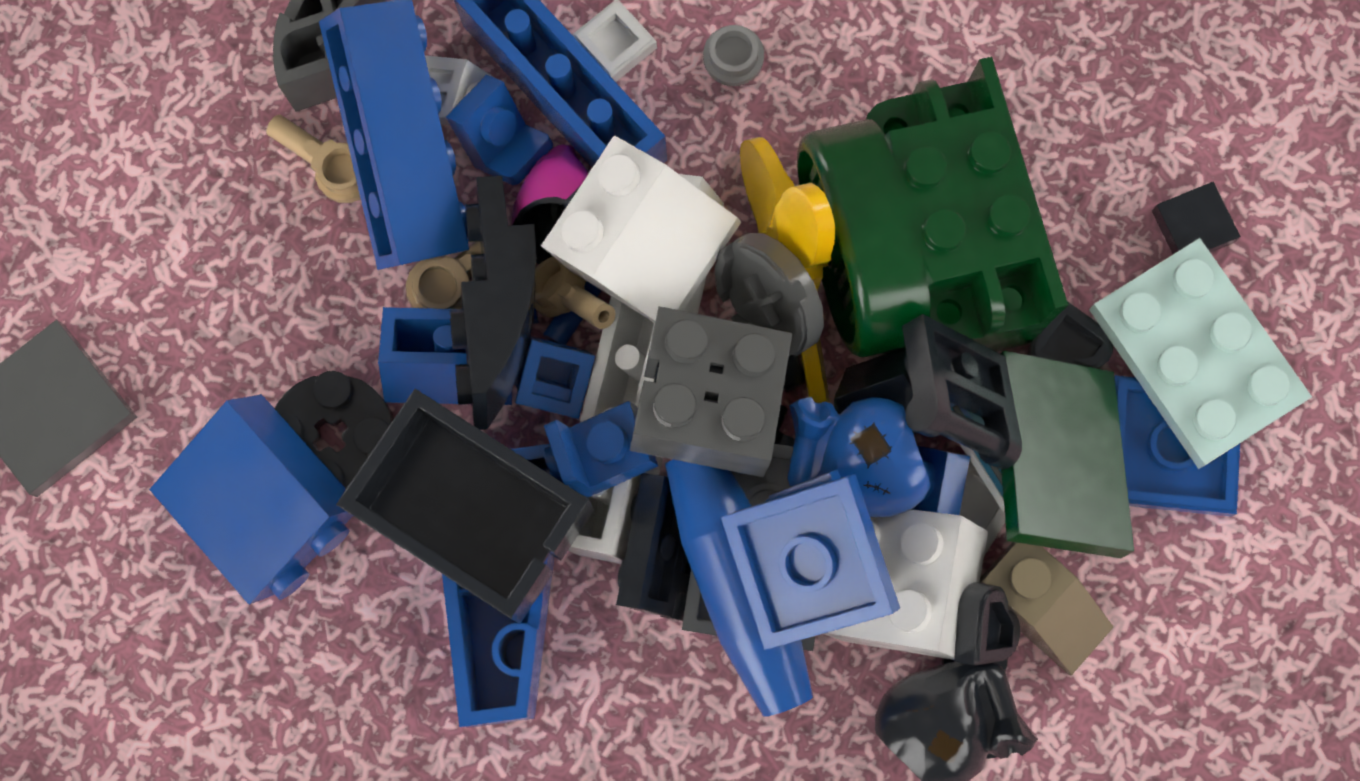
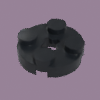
M327 371L319 376H312L302 380L290 388L274 408L346 489L394 420L388 404L384 403V399L370 385L360 379L345 376L337 371ZM327 422L332 426L344 422L347 426V429L341 435L346 445L338 452L329 446L322 451H318L316 443L321 438L318 430Z

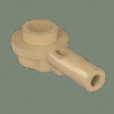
M279 114L273 117L267 126V135L311 164L319 189L329 199L338 203H353L361 199L348 143H336L332 139L323 143L284 116Z
M475 242L469 247L470 250L463 251L456 258L446 255L444 258L435 257L418 262L409 272L405 285L406 297L411 307L460 309L462 307L461 282H468L469 278L472 277L471 255L481 254L480 242Z
M550 257L535 269L536 292L534 308L542 316L551 318L572 311L599 329H605L614 322L615 309L585 290L586 280L569 271L557 259Z

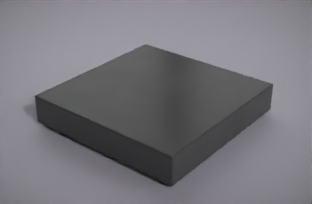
M57 319L0 363V458L29 495L40 496L138 418L67 327Z

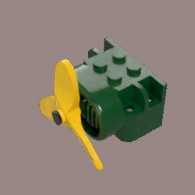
M992 56L979 59L967 82L940 88L933 79L921 81L916 85L912 94L888 99L876 104L867 114L865 120L805 134L799 143L797 151L798 186H794L774 149L765 138H752L741 143V173L748 201L757 223L758 233H764L788 248L800 260L810 275L817 292L822 281L836 329L847 349L858 357H868L905 348L902 325L922 314L995 352L1031 343L1068 306ZM819 338L816 344L801 353L809 397H812L816 403L824 401L830 403L823 352Z

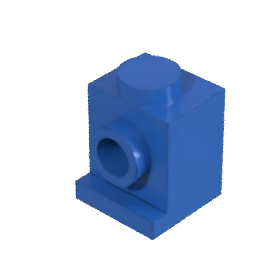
M530 336L528 350L515 382V386L518 389L515 404L579 419L595 355L588 350Z

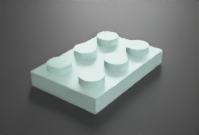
M1200 238L1099 300L1089 309L1198 469L1312 398L1309 391Z

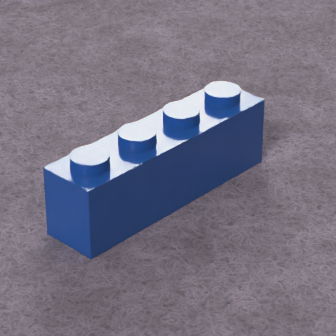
M393 0L337 9L321 19L319 25L377 270L470 250L467 240L465 206L462 202L458 201L453 179L456 171L455 154L451 144L444 140L439 119L442 107L441 94L436 81L430 78L424 54L427 47V33L422 19L415 15L412 0Z
M454 0L463 27L592 168L614 135L662 163L667 161L666 136L540 0Z

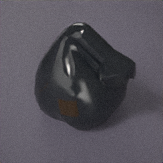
M951 662L912 673L891 686L883 695L875 714V733L921 781H970L982 771L988 753L1000 759L1008 758L1011 753H1019L1023 756L1034 747L1038 740V737L1017 712L1005 670L994 662L976 666Z

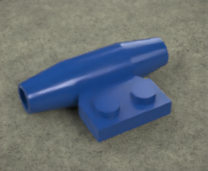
M678 460L666 462L665 466L681 544L723 650L763 717L776 715L806 703L813 698V692L802 640L764 650L720 518L752 505L731 471ZM838 469L776 492L770 495L765 502L839 479L841 476Z

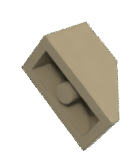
M1012 542L980 577V583L999 586L1004 590L1008 600V610H1012L1017 615L1020 623V632L1070 676L1073 675L1114 627L1079 579L1042 546Z

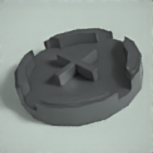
M746 233L719 251L715 264L716 288L722 302L724 303L730 299L732 306L737 314L731 317L732 321L792 333L789 356L795 355L794 357H796L819 341L824 328L822 303L810 275L800 260L788 248L764 233Z

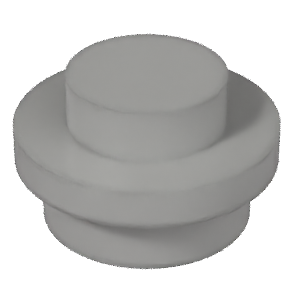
M739 25L725 26L716 30L707 39L703 51L704 65L708 74L715 81L727 86H741L752 81L760 73L764 63V47L759 37L750 29Z

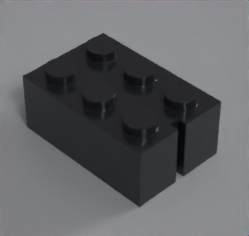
M417 389L413 390L336 504L519 624L554 573L544 564L545 560L551 554L561 561L594 511L589 499Z

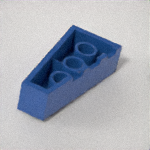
M550 444L511 449L551 475L544 457V449L549 447ZM549 554L544 564L552 571L554 556ZM442 574L459 727L471 728L535 719L552 576L519 624Z

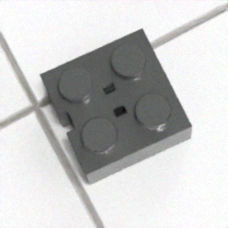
M658 306L644 377L652 378L654 381L644 380L629 451L764 477L772 459L792 333Z

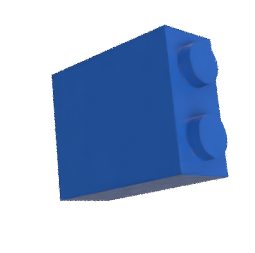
M262 394L226 400L149 489L249 605L273 595L282 600L295 592L310 575L305 569L306 566L317 555L322 557L331 552L347 537L350 530L345 524L353 517V515L336 505L346 488Z

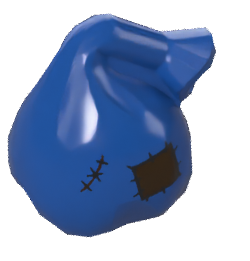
M812 397L797 400L789 405L795 431V441L787 476L790 487L838 469L841 478L856 474L870 517H893L913 509L924 500L931 485L912 429L908 427L905 420L906 412L902 404L889 399L871 397L853 401L841 414L837 413L831 403L825 401L816 403Z

